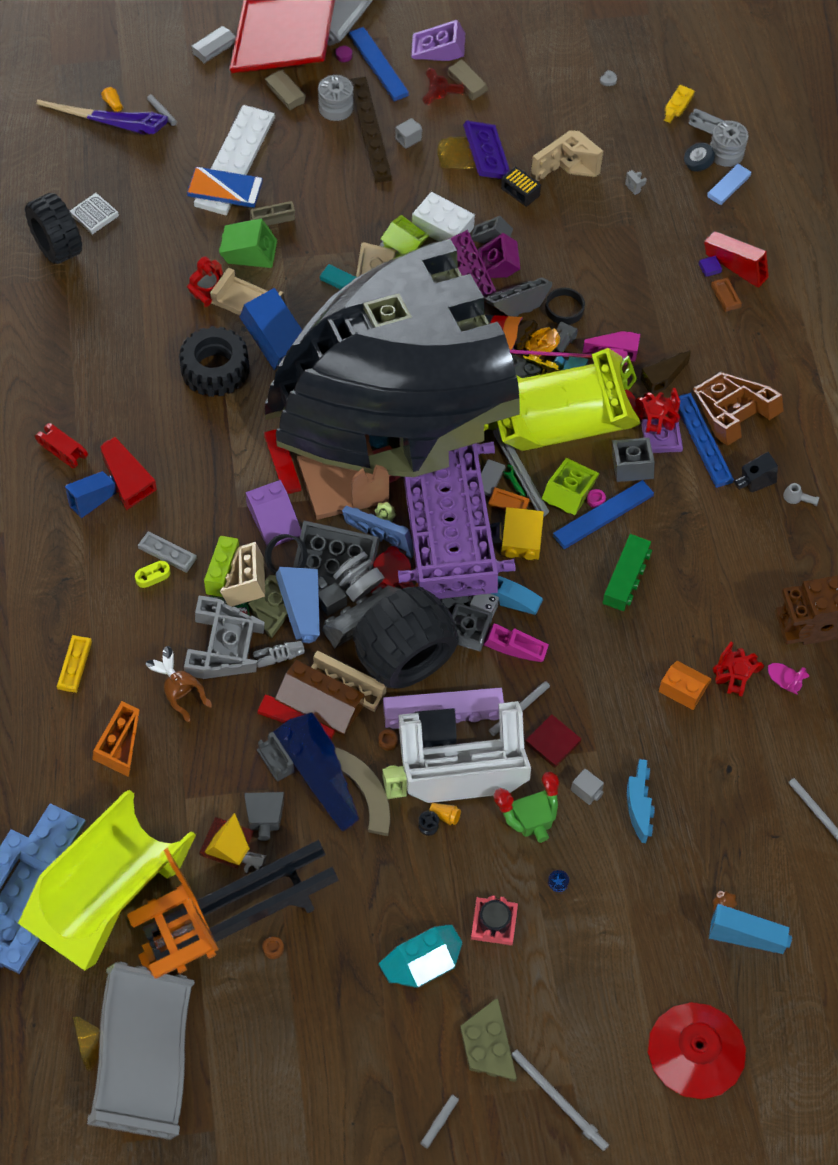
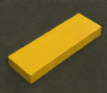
M72 635L58 680V690L77 693L91 647V638Z

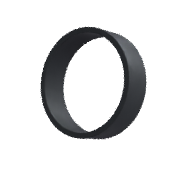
M558 288L548 295L545 311L553 322L557 324L564 322L571 325L582 318L585 301L583 296L574 289ZM570 296L580 303L582 309L574 316L562 317L553 313L548 304L555 297Z
M281 534L274 537L268 543L265 550V562L271 572L274 574L277 572L271 560L272 550L276 543L284 538H293L297 541L301 548V560L296 568L305 567L308 552L306 545L301 539L289 534Z

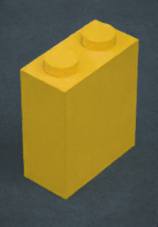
M506 507L501 556L539 560L544 511Z

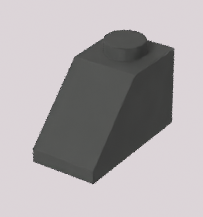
M501 216L476 225L471 238L473 241L487 244L502 233L511 237L513 228Z

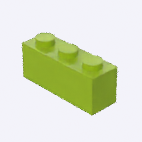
M226 536L219 537L204 579L206 594L223 597L220 591L226 585L227 574L231 572V563L239 547V539Z

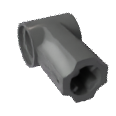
M561 322L557 327L560 342L552 352L563 353L569 343H573L578 333L577 328Z

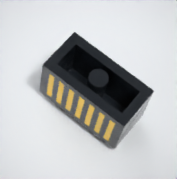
M514 167L502 177L501 189L527 207L540 196L541 184L527 175L525 171Z

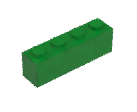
M632 534L629 535L604 594L602 604L621 611H625L626 606L631 605L634 597L632 591L637 590L640 583L638 579L639 574H644L646 569L644 562L646 559H650L653 551L650 549L651 541Z

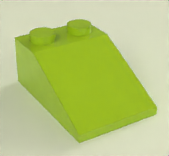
M400 215L391 222L381 240L384 241L383 244L390 249L394 248L398 251L397 254L401 256L420 248L429 234Z
M566 458L548 481L542 500L563 509L566 513L576 515L598 478L599 473Z

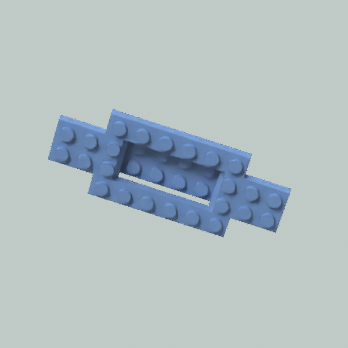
M53 804L48 805L29 837L11 829L0 846V888L18 859H20V863L0 894V967L3 968L4 966L20 974L40 940L18 924L41 873L79 837L86 825L85 819Z

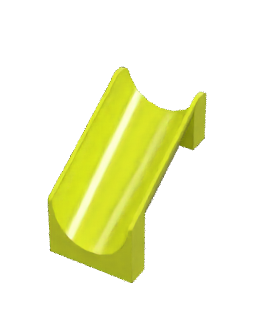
M607 348L592 354L594 364L526 378L517 376L520 415L497 421L502 441L521 451L630 429L640 425V419L634 412L623 387L620 373V364L623 361L622 356Z
M130 790L125 791L41 873L18 922L19 925L83 970L97 963L121 910L157 873H160L167 879L176 875L166 857L164 849H169L178 867L181 868L196 836L195 833L190 832L181 841L172 844L159 842L150 837L140 827L136 818L133 802L134 793Z

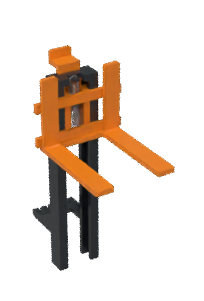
M317 840L196 901L191 887L169 849L166 848L164 849L166 857L182 885L158 899L154 898L148 901V904L128 913L127 917L132 927H136L152 918L156 920L143 927L149 942L142 945L145 952L139 954V958L143 967L151 971L153 977L157 979L177 969L179 974L186 971L185 964L205 954L208 959L216 956L215 951L219 950L216 945L217 941L289 905L305 908L307 913L314 911L309 895L339 880L333 867H330L301 882L296 870L326 855L320 841ZM283 876L291 879L293 887L211 928L208 927L204 916ZM182 903L184 904L185 907L165 917L163 916L162 913Z

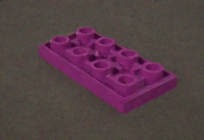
M466 230L449 238L457 250L458 269L462 276L471 274L484 298L497 292L469 231Z

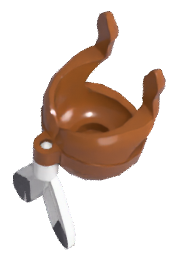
M166 646L163 650V663L157 660L146 661V665L150 670L168 675L164 683L165 695L173 709L180 712L185 721L191 722L190 715L176 702V699L186 695L194 686L203 704L212 708L211 701L206 698L204 687L193 675L186 671H174V653L170 646Z

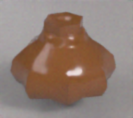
M727 891L717 892L716 898L712 901L714 911L717 904L732 909L737 906L736 896Z

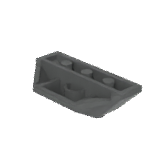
M541 277L537 280L524 282L490 294L484 298V302L500 313L517 317L521 313L531 312L533 309L540 307L552 287V282Z

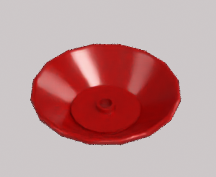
M690 1002L672 1007L657 1019L649 1034L648 1055L653 1071L666 1087L684 1097L706 1099L722 1095L736 1084L745 1067L746 1047L740 1029L727 1014L711 1005ZM700 1043L703 1048L699 1049L695 1044Z

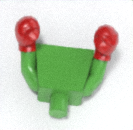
M545 772L542 776V783L546 791L544 790L515 801L511 793L505 788H498L493 794L494 802L500 811L503 812L507 824L517 832H522L525 837L535 834L539 843L549 839L546 830L552 827V822L556 819L558 810L557 794L559 779L552 772Z

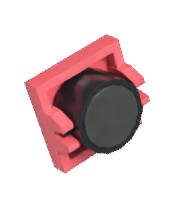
M493 895L488 897V899L477 897L471 940L513 945L518 903L507 902L504 897L496 899Z

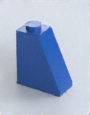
M103 471L65 486L69 506L80 518H83L117 493L114 478L110 475L107 476Z

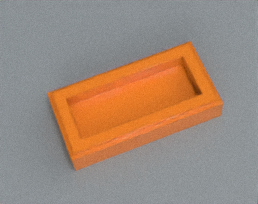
M494 487L488 506L506 511V507L527 509L530 499Z

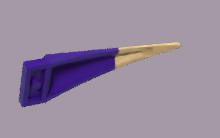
M37 100L38 105L143 135L145 133L155 134L168 122V116L154 112L100 111Z

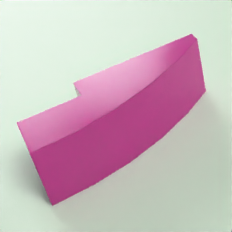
M495 623L489 628L483 644L496 651L537 662L544 661L549 644L515 628L510 631Z

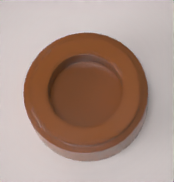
M390 729L382 731L378 737L379 746L384 750L395 749L398 745L397 733Z
M269 937L264 941L263 953L267 958L277 959L283 954L284 944L280 938Z

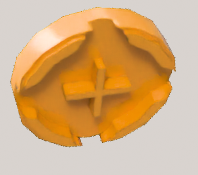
M545 327L534 332L525 347L527 351L552 352L559 344L560 336L556 329Z

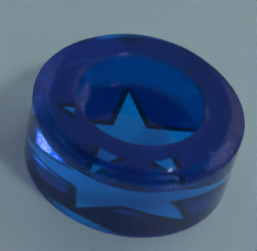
M562 870L553 871L549 875V887L556 892H562L567 889L569 884L567 873Z

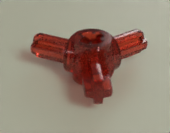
M432 68L426 71V76L430 80L429 92L422 98L425 105L431 104L436 98H444L447 96V93L463 94L464 85L448 84V80L443 76H438Z

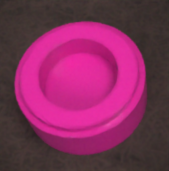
M593 489L587 495V503L592 508L598 507L606 500L605 493L599 489Z

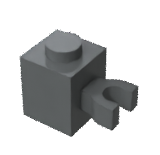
M323 577L318 579L319 606L327 617L347 606L348 595L343 587L340 588L337 582L328 586Z

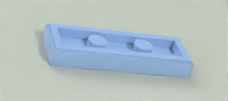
M737 164L708 192L707 197L722 205L751 176V171Z

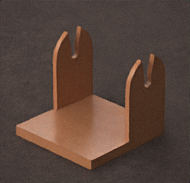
M365 434L368 456L374 455L369 443V435ZM302 455L297 456L317 520L343 514L342 510L345 506L363 509L376 506L380 502H389V474L383 466L376 465L373 474L365 473L363 468L356 471L327 465Z

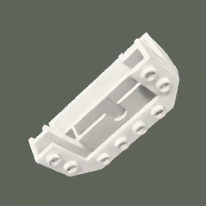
M519 702L498 704L500 739L423 748L419 713L398 715L403 769L407 778L408 794L427 803L493 796L498 788H505L511 793L529 781L531 766L524 749L523 714Z

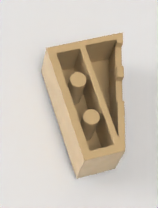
M253 542L238 547L231 563V572L226 576V585L220 591L227 605L231 607L265 597L264 557L257 543Z

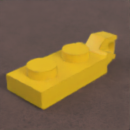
M679 85L666 105L664 121L670 123L674 116L680 117L694 96L695 91Z

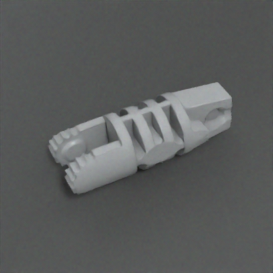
M302 641L286 642L284 645L279 644L272 648L268 647L254 651L253 656L259 659L257 660V667L260 668L304 654V646Z

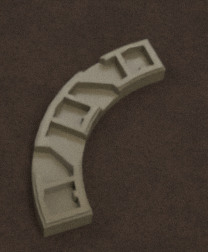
M326 745L322 766L337 770L355 782L367 801L370 817L368 832L388 836L390 828L389 803L384 788L377 776L364 762L354 755L339 748Z

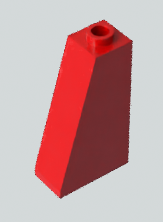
M715 231L704 241L707 256H716L721 265L755 287L759 288L769 278L767 253L765 250Z
M116 437L105 441L100 446L102 458L110 476L114 478L115 487L126 510L157 490L155 479Z

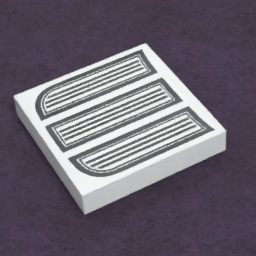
M97 193L70 210L72 217L91 234H94L119 216L118 212Z

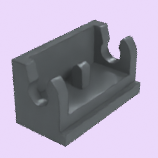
M274 732L268 735L267 741L259 740L257 752L277 782L294 773V763Z

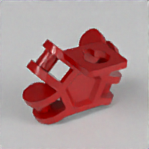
M672 388L669 398L664 397V394L661 392L656 397L652 393L647 392L643 398L638 397L635 400L636 406L639 409L645 410L648 419L646 433L652 431L660 435L662 423L665 429L672 431L675 423H678L680 420L678 414L680 399L676 388ZM652 418L659 419L658 425L651 424Z
M730 642L722 652L718 664L712 669L713 673L716 674V684H724L729 681L727 693H737L738 696L742 697L746 682L753 673L760 672L764 668V664L758 662V656L755 653L745 656L743 648L732 651L734 643ZM734 679L742 680L741 685H733Z

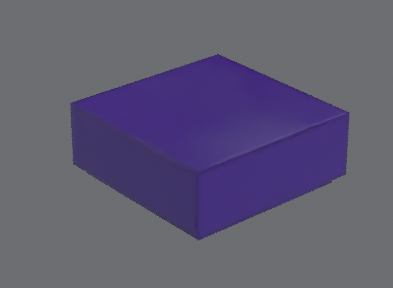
M716 256L699 260V266L705 277L722 272V267Z

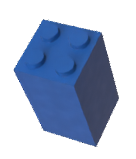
M275 288L245 303L240 314L243 324L273 370H276L291 345L302 332L301 327Z

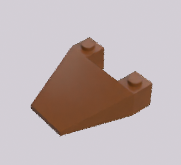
M720 372L693 388V392L715 437L727 446L742 437L740 423L758 412L771 420L783 412L782 394L769 386Z

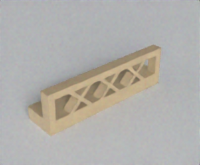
M319 651L315 653L312 668L317 669L318 667L324 670L326 675L332 678L338 677L342 679V683L350 687H358L359 691L364 693L365 696L371 694L376 696L377 699L374 704L367 702L364 697L363 707L373 712L376 711L386 694V686Z

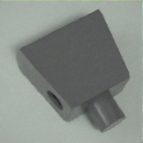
M244 793L250 830L258 831L259 840H269L270 831H277L280 828L284 793Z

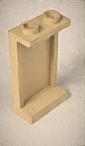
M228 268L211 291L212 304L240 315L245 303L266 293L267 290L235 277V271ZM280 291L278 294L285 303L284 292Z

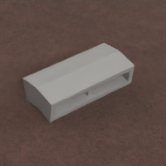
M222 26L192 45L193 54L203 63H206L235 44L236 36Z

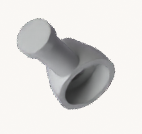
M797 483L789 485L783 494L785 501L790 504L805 501L817 506L819 497L804 494Z

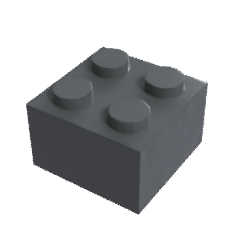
M649 437L612 440V459L617 482L654 479L655 462Z

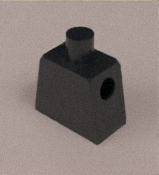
M768 451L742 467V476L735 479L734 483L738 490L746 486L750 492L763 489L777 483L778 465Z

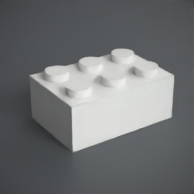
M433 192L412 213V223L429 234V237L439 242L466 230L470 233L474 229L475 215Z

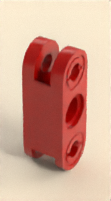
M51 423L44 426L46 434L39 431L35 435V439L43 448L71 468L78 466L76 460L79 457L83 459L88 457V452L81 444Z

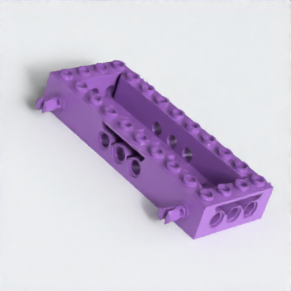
M494 442L475 443L449 451L448 468L417 477H403L416 567L413 570H398L399 583L416 581L419 587H423L437 598L443 599L498 593V572L515 571L514 559L502 561L495 559L478 459L480 454L495 453ZM442 488H448L449 491H448V492H442L441 489H442ZM448 517H451V518H453L454 520L451 521V522H448V521H446L445 519L448 518ZM455 547L459 550L456 552H452L449 549Z

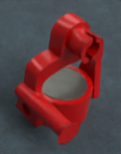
M204 256L197 262V271L190 276V283L187 285V288L197 300L200 299L204 303V307H208L212 303V299H210L211 291L223 276L221 264L217 260L211 261L207 256Z

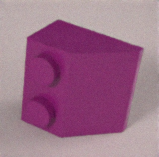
M502 233L478 249V253L490 278L509 277L520 270L517 241L505 233Z

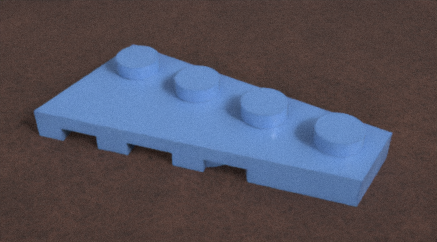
M344 507L342 512L347 524L366 534L368 531L371 532L373 536L380 538V542L383 539L392 544L391 546L406 551V556L410 558L414 556L413 543L408 528L396 525L386 519L383 520L373 514L362 512L358 508Z

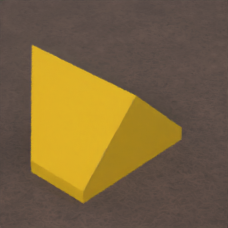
M235 813L216 833L205 852L211 856L240 865L249 847Z

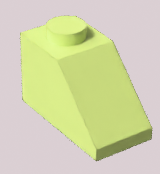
M392 765L383 769V782L387 799L405 797L407 794V778L403 766Z

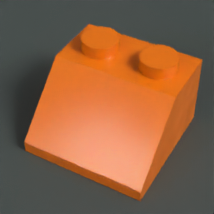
M676 661L670 666L662 679L659 692L694 710L712 679Z

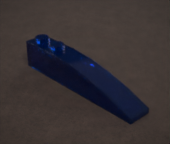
M311 712L289 719L273 731L300 774L341 831L344 832L356 823L359 817L352 796L349 794L348 784L343 776L341 764L335 752V746L314 713Z

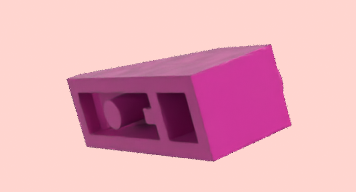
M621 331L585 339L583 353L594 354L605 348L623 349V351H627L630 360L635 362L640 334Z

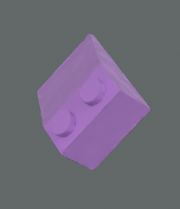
M454 20L414 33L411 57L413 59L444 61L463 57L465 32L459 21Z
M281 480L246 492L247 506L266 546L274 537L281 534L300 537L301 528ZM284 538L277 542L276 545L293 540V538Z

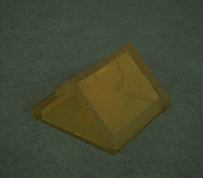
M78 1016L73 1017L82 1060L87 1072L92 1071L99 1060L100 1029Z

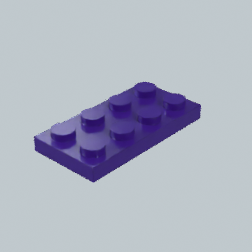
M466 120L463 126L479 176L502 179L510 169L496 126Z

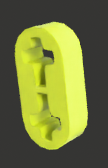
M157 561L139 569L135 573L136 584L141 588H146L167 579L170 576L169 564L165 561ZM162 568L165 572L161 573L158 569ZM141 576H144L147 580L141 579Z

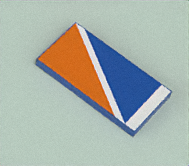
M196 167L187 194L189 197L255 208L263 178Z

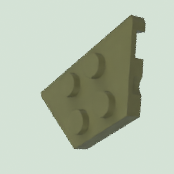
M269 575L265 580V597L249 602V608L254 616L265 622L264 630L270 638H273L288 617L275 575Z
M495 999L460 1026L469 1070L479 1073L485 1072L487 1075L494 1077H504L514 1082L517 1079L499 1001Z

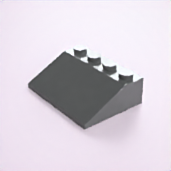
M304 521L300 539L306 545L308 559L304 568L318 569V579L323 577L328 585L336 582L339 585L344 577L336 581L333 575L343 563L353 556L365 552L367 558L362 563L370 559L372 564L367 570L373 569L380 538ZM299 544L293 568H296L301 560V548ZM348 583L342 587L348 589L351 585Z
M387 586L384 589L379 587L372 592L373 595L367 598L365 596L356 602L357 605L353 608L348 606L340 612V616L336 618L332 616L324 622L325 625L322 631L334 649L354 637L353 633L357 623L374 604L400 589L392 586Z

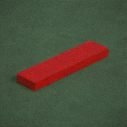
M276 429L264 432V438L278 480H281L287 494L301 491V485L289 450L277 446Z
M266 694L258 709V714L331 740L335 733L333 729L276 701L274 697Z

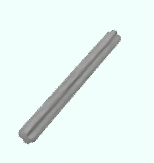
M497 427L493 431V435L510 465L513 466L514 472L535 510L544 511L543 517H545L549 513L547 506L514 448L502 441L499 427Z

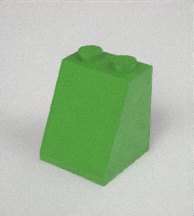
M262 218L225 225L219 253L228 264L271 268L273 266L277 239Z

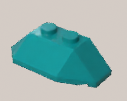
M453 925L433 927L397 946L379 963V966L389 983L419 988L455 968L462 940Z

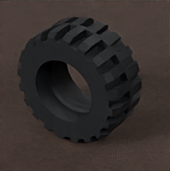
M47 193L27 203L25 206L27 224L39 249L50 262L60 264L81 253L83 243L81 242L82 238L79 234V229L70 210L57 194Z
M211 326L209 329L202 328L199 329V332H193L190 334V338L187 337L184 340L179 354L181 375L186 385L193 391L197 390L199 394H208L210 397H214V395L224 396V393L228 392L230 394L234 392L235 388H240L242 382L246 381L247 374L249 373L247 345L240 335H235L234 331L230 329L227 331L224 327L215 328V326ZM212 355H220L229 359L228 363L217 368H208L200 364L204 358Z

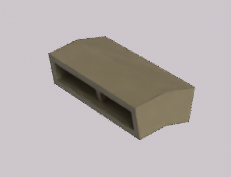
M462 59L448 68V76L471 100L478 98L488 90L486 83Z
M283 70L265 78L267 86L289 110L304 104L305 95Z
M289 201L251 209L250 220L262 218L267 226L295 220L293 202Z

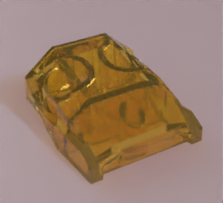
M450 136L447 139L440 140L438 143V158L441 167L446 169L476 168L467 138Z

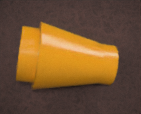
M108 87L102 91V99L114 112H120L123 106L117 90L113 89V87Z
M433 802L429 811L435 812L440 820L449 825H456L461 815V810L454 805Z

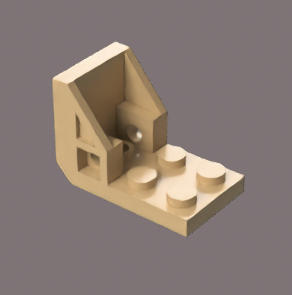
M568 131L533 156L531 177L539 181L544 179L550 172L557 170L559 166L569 174L596 177L600 174L603 150L580 131Z

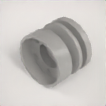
M340 75L327 76L322 79L318 86L320 114L332 121L346 119L353 112V85L351 81Z
M723 121L715 126L710 146L715 153L714 162L716 164L732 167L742 161L748 140V131L742 124L735 121Z
M365 552L348 559L333 575L336 581L344 577L339 583L341 587L348 583L351 585L346 590V594L353 602L364 597L385 579L378 568L370 571L367 570L372 561L369 559L362 563L367 558Z

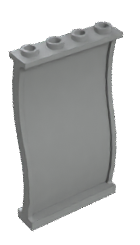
M116 962L106 969L108 975L101 1014L98 1075L92 1111L88 1115L87 1125L172 1139L179 1135L180 1128L178 1120L184 1082L185 1026L190 991L194 985V980L187 979L184 975L172 976L167 974L155 979L152 972L146 967H130L127 963Z

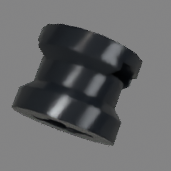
M425 811L419 817V830L423 835H434L439 828V817L433 811Z

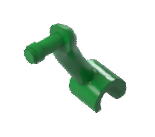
M507 465V469L510 472L503 471L504 477L510 479L520 496L525 497L523 489L514 476L513 466Z

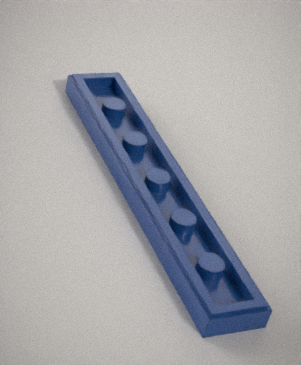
M362 27L349 32L350 38L393 101L409 96L408 90L366 29Z
M688 393L679 396L680 406L678 412L715 487L733 483L734 479L692 394Z
M641 480L553 533V537L563 549H566L653 497L654 492Z

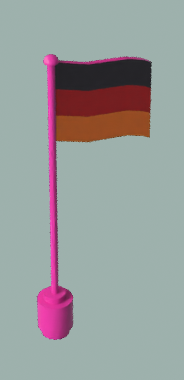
M485 315L490 324L494 322L500 324L512 354L592 358V354L512 350L517 339L518 325L523 317ZM609 348L622 356L623 360L628 356L627 351H623V349Z

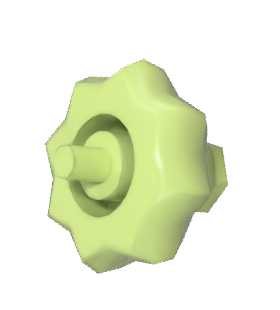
M388 502L378 503L377 508L374 510L376 517L383 520L386 519L393 522L396 516L394 507Z

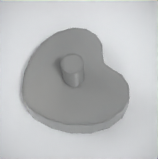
M606 71L605 75L600 78V83L605 86H613L617 82V77L612 71Z

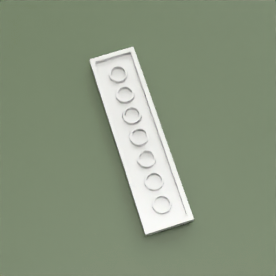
M243 105L211 169L247 175L275 118L274 113ZM196 198L194 201V207L227 215L232 205L230 203Z

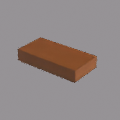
M728 277L711 283V287L725 312L741 308L742 303Z

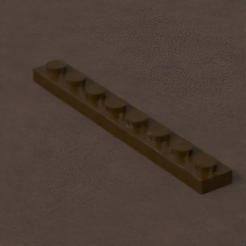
M351 78L353 98L375 183L392 181L367 78Z

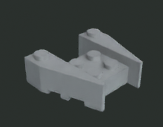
M199 595L195 622L213 625L207 652L187 650L184 671L190 673L195 678L201 679L256 672L257 660L247 658L252 632L264 634L265 622L241 612L236 607L225 604L224 601L218 598Z

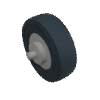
M707 143L694 144L684 155L685 164L692 171L707 169L715 159L713 148Z

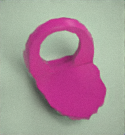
M780 663L768 665L770 678L780 687L797 695V692L802 687V680L809 677L804 667L799 672H796L792 668Z

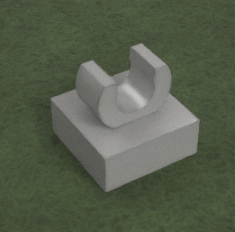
M631 170L627 172L625 184L636 195L640 193L641 186L646 184L647 179H640L642 173H635Z
M247 852L242 860V863H246L244 872L248 873L250 866H254L256 871L261 869V866L266 863L267 855Z

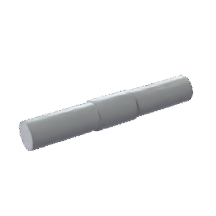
M149 95L147 100L161 115L168 116V122L172 126L176 125L177 121L153 95Z
M451 1095L421 1141V1145L426 1148L429 1147L459 1101L457 1097Z

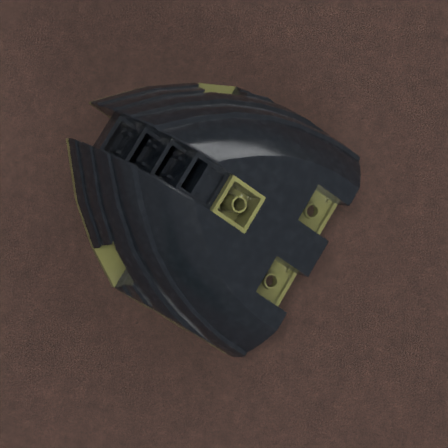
M451 239L417 248L378 265L355 278L334 294L307 323L278 365L275 378L269 388L264 412L266 420L280 416L279 428L276 429V443L278 447L327 465L356 471L363 468L365 473L373 474L375 466L379 465L386 468L388 474L392 476L417 477L448 468L449 451L484 441L485 424L520 415L518 379L505 333L498 322L491 324L488 322L484 315V297L471 274L462 276L460 273L457 250ZM365 434L400 438L401 447L368 456Z

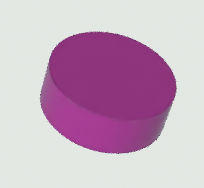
M348 46L337 48L336 58L341 62L350 61L352 59V49Z

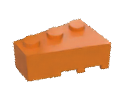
M121 701L93 751L92 760L129 777L139 709Z

